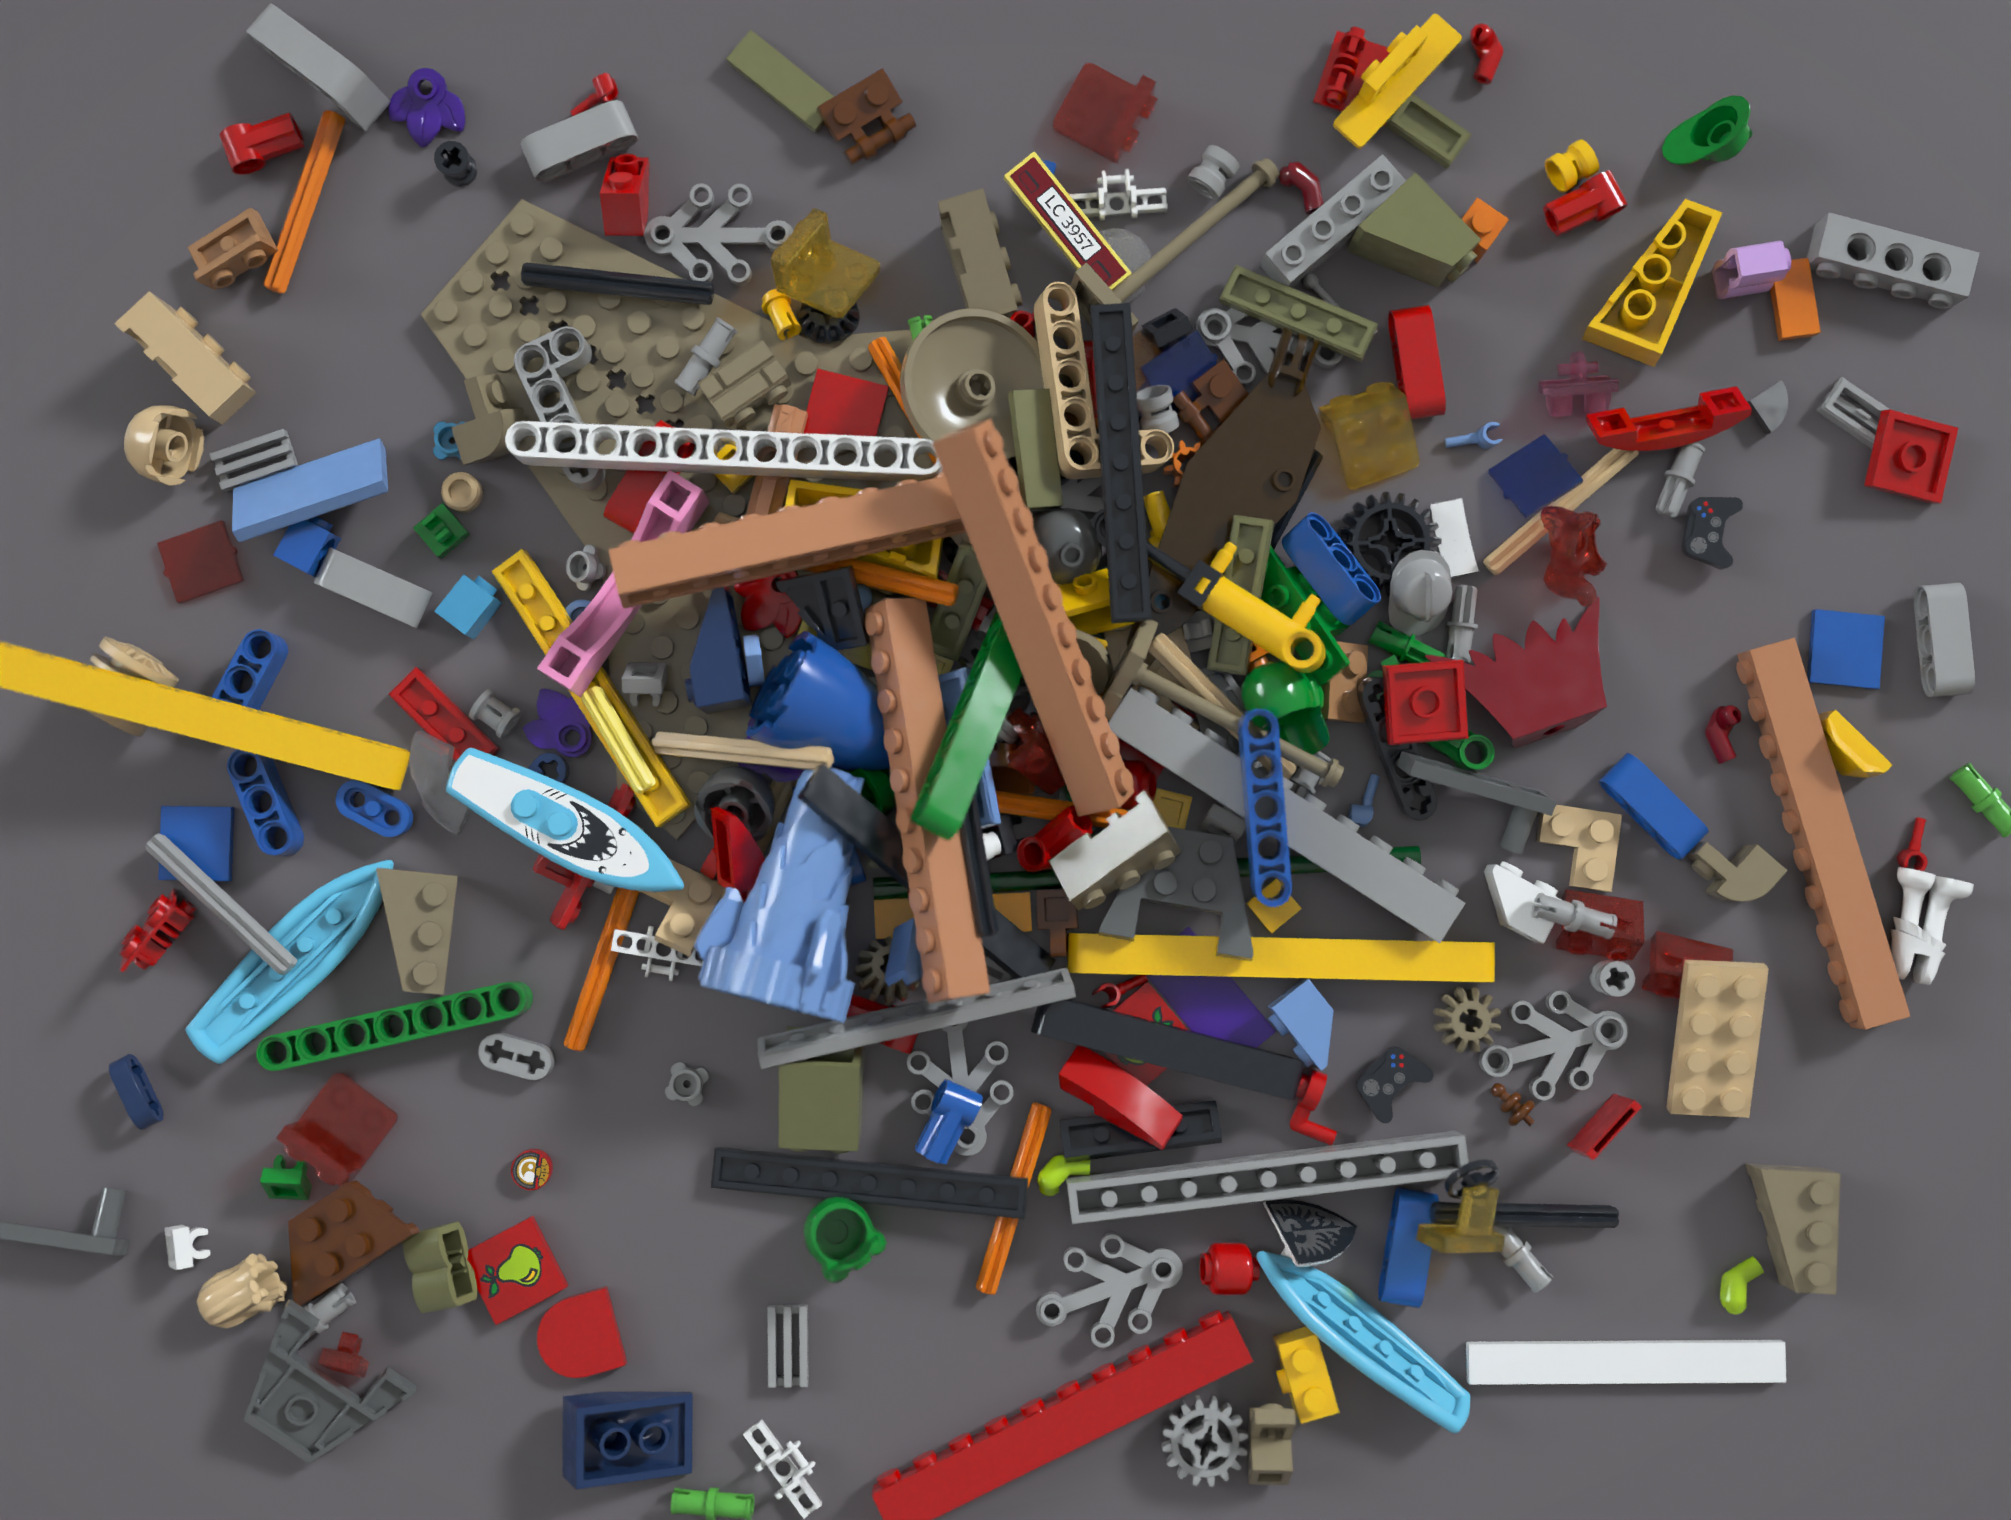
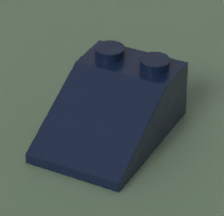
M729 586L712 589L689 667L691 678L685 679L689 702H694V705L706 714L752 706L753 704L733 592Z
M594 1392L563 1396L562 1476L577 1490L692 1473L693 1394L691 1392Z

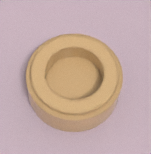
M456 472L448 476L443 482L441 495L447 506L457 512L465 513L478 507L483 497V490L479 481L472 475L465 472Z

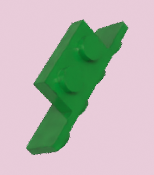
M1270 545L1261 599L1290 619L1293 618L1301 604L1306 601L1310 594L1320 599L1316 612L1305 628L1313 631L1321 639L1325 647L1324 662L1317 670L1313 671V674L1320 685L1327 684L1350 664L1349 659L1334 639V636L1343 633L1350 625H1345L1337 620L1296 566L1286 568ZM1303 641L1298 643L1295 649L1302 660L1305 661L1313 655L1314 645L1311 642Z

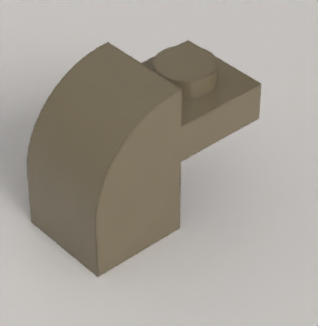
M499 374L475 376L464 380L476 419L451 427L463 465L486 462L510 453L506 446L505 436L507 430L513 424L525 421L523 407L509 408L507 391L501 383Z
M1699 842L1686 855L1693 861L1691 867L1695 872L1706 880L1714 879L1704 892L1722 901H1751L1758 899L1768 893L1787 872L1786 868L1758 844L1744 845L1731 861L1726 859L1708 842Z
M1266 1404L1260 1408H1249L1247 1424L1249 1484L1289 1485L1293 1473L1291 1438L1296 1425L1295 1409L1284 1408L1279 1404Z

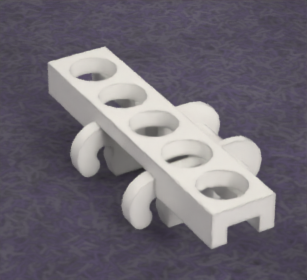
M1125 169V175L1106 176V172L1103 170L1101 172L1102 178H1097V183H1102V188H1098L1096 193L1069 194L1074 201L1081 200L1085 203L1086 209L1081 210L1087 217H1099L1100 221L1105 220V216L1131 214L1132 218H1137V215L1142 213L1167 212L1166 188L1136 190V186H1130V181H1134V175H1129V169ZM1125 183L1126 192L1107 193V184ZM1151 195H1157L1161 198L1162 204L1148 205L1147 199ZM1137 196L1142 199L1143 205H1137ZM1113 198L1122 199L1124 203L1123 208L1118 211L1111 209L1109 205L1110 200ZM1094 199H1098V208L1091 209L1090 203Z
M654 926L648 927L647 934L614 930L611 951L648 957L647 964L642 963L641 969L646 970L645 977H648L650 972L669 975V981H672L673 975L679 974V970L675 969L676 962L702 966L703 961L696 960L695 958L696 949H694L689 958L682 957L683 953L679 951L676 956V950L672 948L669 955L660 956L656 951V946L659 942L655 941V936H652ZM620 935L631 937L632 945L630 948L617 945V939ZM639 939L646 940L644 950L637 949V941ZM652 959L672 961L671 967L652 964Z
M762 1419L744 1432L743 1436L761 1459L754 1467L756 1471H761L767 1465L782 1486L774 1495L777 1500L785 1493L803 1519L816 1508L818 1509L822 1506L821 1500L803 1477L805 1473L810 1475L813 1472L811 1468L816 1463L814 1461L809 1463L798 1450L801 1444L799 1440L795 1443L789 1441L786 1444L788 1448L784 1450ZM760 1429L767 1440L763 1443H757L752 1437L753 1431ZM771 1445L775 1451L766 1456L764 1448ZM789 1454L794 1457L801 1467L799 1470L788 1456ZM786 1461L790 1465L791 1470L787 1475L777 1473L776 1464L778 1462ZM798 1485L801 1486L799 1491H791ZM806 1493L812 1501L813 1505L811 1507L805 1508L801 1505L799 1497L802 1494Z

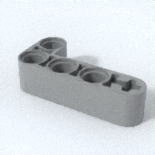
M269 3L245 31L267 53L330 99L362 130L367 131L389 106L390 100L358 67L274 4Z
M565 326L545 334L518 348L514 355L515 369L540 422L584 424L563 380V377L584 368L591 360L592 351L589 343L580 331L574 327ZM571 341H578L580 344L579 349L574 355L564 356L562 354L565 344ZM540 357L544 359L543 366L539 371L534 373L527 372L528 363L533 358ZM552 392H559L560 400L558 404L551 408L544 407L543 402L546 395ZM576 438L568 443L560 442L559 452L568 453L572 451L576 445ZM562 467L568 479L582 490H594L605 479V469L587 468L589 475L582 477L579 474L582 471L581 468Z

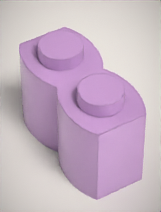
M1782 241L1731 248L1726 253L1725 259L1717 260L1712 269L1716 297L1718 299H1726L1769 291L1774 282L1782 281L1791 268L1789 250L1784 248Z

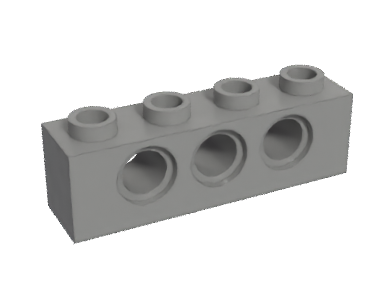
M1382 154L1265 253L1260 267L1272 280L1294 288L1307 274L1313 272L1352 239L1358 226L1406 180Z
M1829 212L1815 224L1807 258H1809L1810 269L1816 270V274L1829 279L1846 278L1853 280V284L1861 288L1872 289L1879 287L1890 290L1891 295L1898 298L1910 299L1916 297L1927 300L1928 304L1932 307L1947 309L1969 297L1980 253ZM1847 247H1851L1857 252L1858 261L1849 256ZM1885 257L1893 260L1896 266L1895 271L1886 265ZM1923 267L1930 270L1933 281L1924 276Z

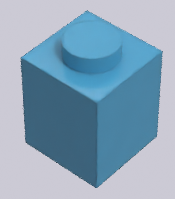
M463 574L436 608L435 612L464 635L475 639L503 603L493 596L497 589L485 579L478 576L474 581Z

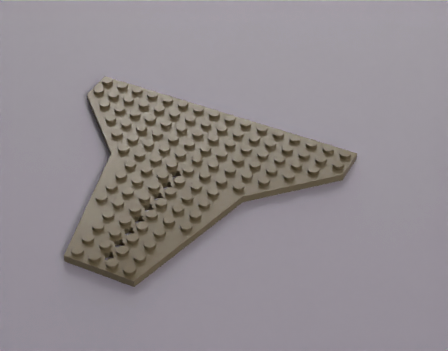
M523 199L421 313L423 319L466 379L481 375L499 374L501 383L507 391L509 408L523 407L525 421L540 422L515 369L514 355L518 348L524 344L552 332L551 328L555 324L561 325L565 323L568 327H574L580 331L591 348L597 349L594 353L598 359L596 363L591 364L589 362L584 368L563 377V380L583 423L654 427L658 421L663 420L668 424L671 422L674 424L679 421L683 422L682 428L767 432L774 404L769 405L766 401L754 410L756 415L749 422L740 427L732 424L727 428L701 388L696 392V396H693L674 383L692 357V348L694 345H700L714 324L716 317L722 319L738 331L718 359L721 362L718 368L763 339L791 381V385L786 388L788 394L775 404H785L803 411L807 410L817 368L889 386L871 356L868 345L877 338L884 336L902 365L905 354L912 343L910 330L852 334L843 341L823 344L800 335L788 339L786 331L789 330L786 329L783 332L786 337L785 340H780L773 322L714 294L712 304L704 305L526 286L521 281V269L526 262L668 278H684ZM504 274L509 275L507 279L511 285L509 289L505 291L503 288H499L497 291H494L495 283L493 280L498 275L503 276ZM526 300H539L536 304L539 312L536 315L530 312L526 316L522 315L521 312L524 309L522 304ZM1035 332L1034 339L1038 343L1037 333ZM571 341L565 344L562 354L564 356L574 355L579 349V342ZM540 357L533 358L528 363L527 372L534 373L539 371L543 366L544 359ZM713 367L709 374H711L717 369ZM620 372L626 374L623 380L627 385L623 389L620 387H615L613 390L608 388L611 383L609 377L613 373L618 375ZM1059 374L1060 382L1068 388L1073 383L1072 380L1065 374ZM889 387L877 437L919 439ZM552 392L546 395L543 402L544 407L551 408L557 405L560 400V393ZM641 398H655L652 404L656 410L652 414L647 411L642 415L637 413L640 408L638 401ZM536 436L524 437L519 443V451L524 452L532 449L536 442ZM565 438L561 443L571 442L574 438ZM606 439L601 442L598 447V454L608 455L612 453L616 447V440ZM696 445L691 456H693V454L696 452ZM723 445L722 447H720L719 450L717 451V453H718L725 445ZM763 447L757 452L756 459ZM803 448L798 453L797 461L802 464H808L816 458L817 452L811 448ZM842 450L837 454L835 461L839 465L847 466L856 460L857 454L852 450ZM881 452L876 457L875 463L880 467H890L895 463L897 457L892 452ZM923 453L915 459L916 466L921 469H930L934 466L927 453ZM528 465L584 546L594 545L597 547L599 561L606 568V573L603 577L604 585L613 572L609 549L617 548L619 544L631 540L634 535L603 516L609 499L627 470L605 469V479L602 484L594 490L587 491L575 486L565 475L562 467ZM581 468L582 471L579 474L582 477L589 475L587 468ZM681 472L679 474L684 479L701 488L710 501L691 531L697 530L704 524L713 523L718 512H723L737 518L746 515L756 475L733 495L712 473ZM795 477L794 479L855 489L877 488L878 490L892 488L899 483L893 481ZM802 569L796 570L799 575L814 573ZM778 577V578L776 579V581H775V587H776V588H777L776 582L779 581L780 579H783V578ZM735 584L729 585L733 592L745 664L743 636L757 634L760 641L765 680L772 666L775 665L777 667L784 656H789L792 653V650L788 649L790 642L797 636L799 628L789 638L784 637L773 623L759 630H745L741 621V611L747 598L742 597L734 590ZM869 588L872 593V603L870 606L883 599H887L889 596ZM712 589L643 604L608 656L610 679L651 742L659 731L738 739L747 738L746 731L748 722L751 719L748 715L752 706L706 714L698 709L694 702H689L687 697L685 679L691 678L689 667ZM628 662L667 663L668 678L658 706H653V698L650 694H640L638 706H632L630 702L631 693H622V676ZM761 685L750 687L752 703ZM660 755L692 804L663 825L662 828L676 840H679L696 821L694 807L698 792L711 774L723 768L739 766L738 762ZM616 765L617 789L620 790L623 783L628 786L630 785ZM634 793V804L648 815V813L646 812V810L644 809V807L642 806L639 799Z

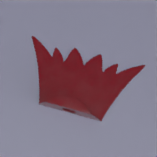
M1597 597L1586 609L1574 632H1572L1566 618H1563L1556 632V641L1548 635L1539 623L1533 620L1526 632L1525 649L1511 639L1495 633L1493 634L1492 642L1496 661L1480 652L1469 650L1470 657L1475 666L1464 662L1465 689L1507 731L1513 739L1512 745L1514 748H1519L1579 727L1607 707L1599 656L1600 597ZM1425 655L1431 662L1455 660L1441 656Z

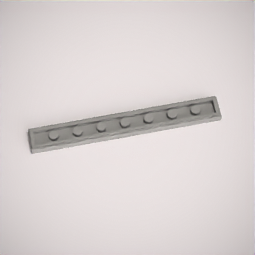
M1062 968L989 985L990 993L934 1003H928L926 999L847 1017L845 1023L830 1021L764 1036L757 1039L758 1058L761 1069L1070 999L1076 997L1074 984L1068 968Z

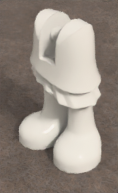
M1898 867L1897 878L1903 889L1901 918L1893 917L1895 930L1891 929V954L1899 979L1902 980L1910 972L1914 954L1917 953L1913 969L1914 982L1930 985L1945 955L1942 951L1946 944L1942 942L1950 904L1955 899L1969 897L1973 892L1974 884L1939 877L1919 870ZM1929 890L1923 929L1918 926L1924 896Z

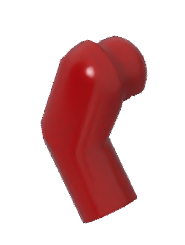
M1480 23L1475 25L1470 32L1472 46L1480 59L1473 78L1481 84H1491L1503 56V47L1494 30L1487 24Z

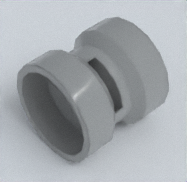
M1209 145L1202 155V163L1200 166L1192 169L1187 176V181L1192 188L1204 197L1218 200L1225 190V182L1227 179L1235 176L1240 165L1224 149L1215 145Z
M1156 385L1137 392V408L1142 415L1139 421L1141 430L1158 429L1169 433L1178 428V416L1171 407L1174 398L1170 386Z

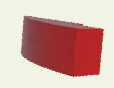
M720 807L711 808L718 884L726 889L727 887L737 889L743 903H745L754 888L765 858L750 832L735 815Z
M1078 1045L1058 1074L1060 1089L1094 1106V1114L1161 1150L1164 1149L1182 1121V1115L1149 1087L1103 1056L1084 1046Z

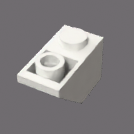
M1504 861L1501 862L1500 866L1497 864L1487 865L1484 874L1500 925L1534 943L1544 944L1554 922L1533 918L1532 906L1548 910V906L1536 903L1534 900L1539 893L1559 899L1556 897L1558 890L1539 880H1536L1535 884L1521 878L1523 871Z

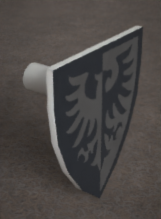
M1298 1200L1264 1201L1263 1203L1285 1245L1281 1255L1292 1258L1296 1267L1313 1266L1329 1262L1341 1255L1353 1240L1357 1225L1319 1205Z

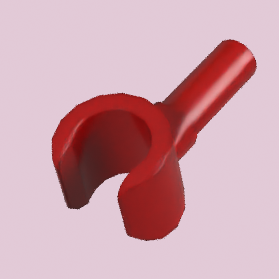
M603 73L593 78L592 82L596 92L589 95L587 99L570 111L571 115L575 116L587 111L600 102L606 103L617 99L618 88L614 78H611L608 73Z
M1018 311L1011 315L1010 319L1022 326L1034 338V312L1031 314L1028 311Z
M1916 818L1909 846L1900 851L1897 856V862L1900 867L1907 868L1909 858L1915 855L1914 870L1924 871L1928 864L1927 857L1924 853L1920 852L1926 819Z
M1137 975L1117 985L1105 983L1093 990L1092 995L1100 991L1106 992L1109 996V1002L1101 1006V1008L1108 1009L1119 1002L1121 995L1147 982L1148 979L1146 975Z

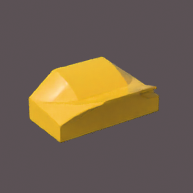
M1837 710L1823 712L1819 715L1834 767L1842 776L1870 778L1884 774L1892 766Z

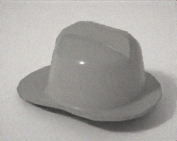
M1418 550L1406 555L1394 568L1390 582L1388 606L1389 622L1394 629L1409 636L1412 633L1419 636L1436 628L1444 619L1453 591L1450 568L1441 555L1434 551Z

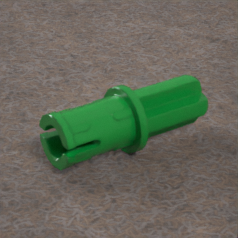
M1380 620L1368 643L1398 656V661L1403 662L1404 659L1411 663L1431 662L1425 655L1446 657L1444 653L1416 640L1415 634L1412 633L1409 636Z

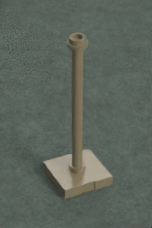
M1267 158L1252 164L1253 173L1115 289L1111 290L1087 262L1075 271L1070 285L1076 293L1079 314L1091 326V305L1123 303L1262 185L1267 188L1274 185L1276 178L1279 177V171L1275 164ZM1131 312L1133 332L1139 320Z
M1153 620L1141 622L1113 671L1110 682L1103 694L1102 700L1105 705L1106 718L1111 720L1130 684L1138 686L1140 683L1238 734V721L1240 717L1147 669L1148 665L1144 663L1159 623ZM1250 722L1248 723V731L1252 737L1261 738L1266 734L1267 731ZM1280 739L1282 758L1321 777L1319 785L1323 787L1328 785L1334 788L1337 785L1344 771V767L1338 764V760L1332 758L1327 763Z

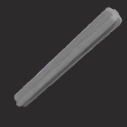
M158 833L146 843V850L278 974L286 975L295 967L297 959L165 835Z

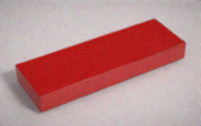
M415 667L388 694L455 761L468 748H475L494 756L501 750L418 667Z

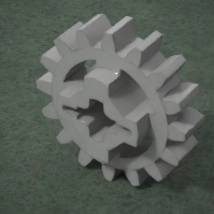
M1195 1395L1194 1406L1191 1407L1185 1401H1180L1182 1412L1178 1415L1170 1411L1168 1416L1173 1425L1162 1426L1161 1429L1163 1435L1170 1438V1440H1165L1161 1443L1163 1452H1173L1166 1458L1168 1466L1173 1467L1179 1464L1177 1470L1178 1477L1183 1479L1190 1473L1192 1483L1195 1486L1199 1484L1201 1477H1206L1210 1487L1214 1486V1476L1219 1474L1225 1481H1228L1227 1469L1232 1467L1233 1469L1240 1470L1241 1465L1236 1457L1237 1455L1245 1456L1248 1452L1246 1447L1239 1443L1248 1439L1246 1430L1236 1429L1243 1423L1242 1418L1239 1414L1229 1417L1232 1411L1231 1405L1226 1402L1221 1408H1218L1215 1396L1210 1397L1208 1404H1203L1200 1396ZM1200 1416L1199 1420L1195 1421L1190 1425H1186V1423L1192 1418ZM1218 1419L1228 1427L1230 1438L1226 1434L1218 1432ZM1208 1431L1212 1442H1206L1200 1453L1197 1439H1203ZM1178 1444H1182V1447L1191 1450V1462L1180 1453ZM1219 1456L1223 1457L1218 1462L1209 1465L1211 1461L1218 1458Z

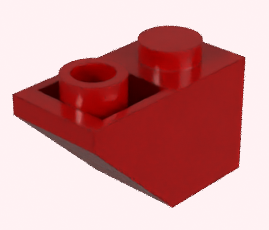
M621 154L617 157H610L600 190L604 235L643 236L648 220L649 158L637 157L633 154Z

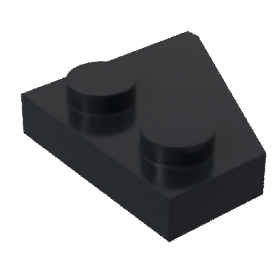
M852 565L784 578L776 582L779 591L782 594L786 592L799 608L798 614L805 623L816 630L817 637L837 651L865 646L870 643L869 634L865 629V615Z

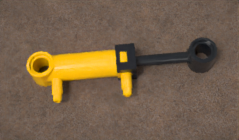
M1101 509L1094 515L1091 524L1097 530L1098 542L1106 549L1104 509ZM1147 542L1148 561L1183 583L1177 592L1183 599L1203 612L1210 614L1298 672L1310 673L1317 670L1323 664L1325 659L1323 642L1313 631L1305 628L1320 603V599L1317 596L1310 594L1306 601L1301 604L1293 618L1290 619L1223 575L1237 550V546L1231 542H1226L1223 549L1219 550L1210 565L1199 559L1193 570ZM1303 641L1313 643L1314 652L1309 659L1299 661L1294 658V649L1298 643Z

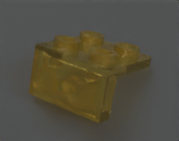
M813 208L804 220L797 223L793 233L782 246L775 249L770 259L777 292L836 318H841L847 314L881 271L879 261L832 241L827 213Z
M1391 382L1374 383L1368 386L1364 392L1352 396L1340 395L1331 399L1330 404L1318 407L1322 422L1334 434L1344 481L1350 489L1369 485L1409 471L1419 465L1420 458L1407 398Z

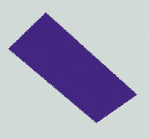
M1189 926L1178 934L1196 936ZM1146 975L1193 1032L1255 1048L1276 1032L1231 977Z

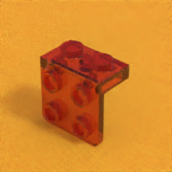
M1086 63L1053 120V129L1057 133L1118 164L1124 151L1130 153L1140 134V131L1136 129L1142 118L1148 120L1157 104L1158 98L1154 96L1156 81L1142 75L1137 86H1134L1093 63Z
M336 1073L331 1076L299 1121L285 1125L276 1139L285 1145L283 1150L290 1157L300 1162L305 1160L315 1167V1174L322 1181L329 1185L338 1184L341 1186L355 1179L398 1120V1115L344 1073Z

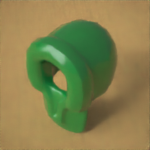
M1271 661L1256 666L1246 675L1241 687V700L1245 711L1264 709L1271 712L1277 719L1280 739L1311 755L1319 752L1329 744L1330 736L1321 712L1324 706V692L1313 672L1301 673L1285 662ZM1261 715L1254 716L1251 719L1255 726L1265 731L1268 730V723Z
M833 1197L823 1200L811 1209L804 1223L803 1232L806 1248L809 1254L821 1265L823 1277L829 1283H840L847 1278L849 1272L858 1271L871 1261L872 1256L882 1253L887 1245L884 1234L874 1229L867 1212L856 1202L848 1198Z

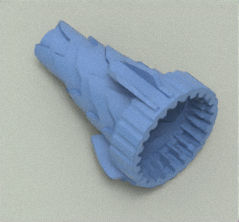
M830 768L861 795L865 781L864 778L855 777L847 772ZM805 769L797 782L785 822L777 824L770 853L763 862L754 888L745 903H743L737 889L727 887L725 896L715 906L696 937L694 947L703 960L698 979L701 981L700 986L845 1023L855 983L845 980L847 954L844 939L849 908L846 898L854 866L849 865L854 845L797 798L815 771Z

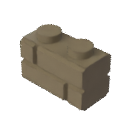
M761 339L698 382V385L728 428L732 424L740 427L749 422L756 415L754 410L766 401L769 405H772L783 399L788 394L786 388L791 385V381L769 347Z

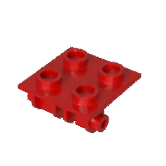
M1351 27L1350 31L1346 33L1337 30L1313 103L1343 112L1358 96L1364 83L1361 79L1362 74L1376 59L1380 63L1384 61L1390 54L1387 51L1388 47L1366 40L1364 37L1365 31L1359 27Z
M174 888L167 897L160 894L147 910L149 916L142 927L137 924L134 925L121 942L124 946L119 953L122 956L121 972H124L132 961L144 970L149 966H155L157 961L166 952L167 949L165 947L170 948L172 942L158 930L160 929L170 937L177 939L180 936L177 930L182 932L190 921L194 919L195 915L193 912L197 909L196 906L186 899H183L181 903L177 902V889Z

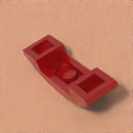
M1735 386L1699 393L1698 406L1630 418L1623 407L1586 414V422L1597 442L1601 445L1619 450L1653 451L1688 445L1721 433L1751 416L1752 408L1739 388Z

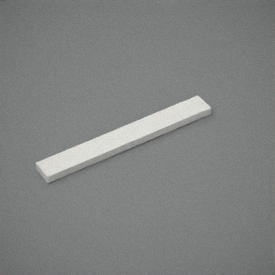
M1782 1340L1466 1342V1372L1469 1385L1786 1383L1785 1342Z

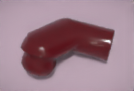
M1290 162L1288 166L1280 169L1279 180L1281 184L1286 187L1295 185L1302 191L1306 214H1312L1324 204L1318 177L1300 162Z
M1734 705L1720 706L1713 711L1705 729V737L1718 764L1737 757L1728 738L1733 726L1741 721V712Z

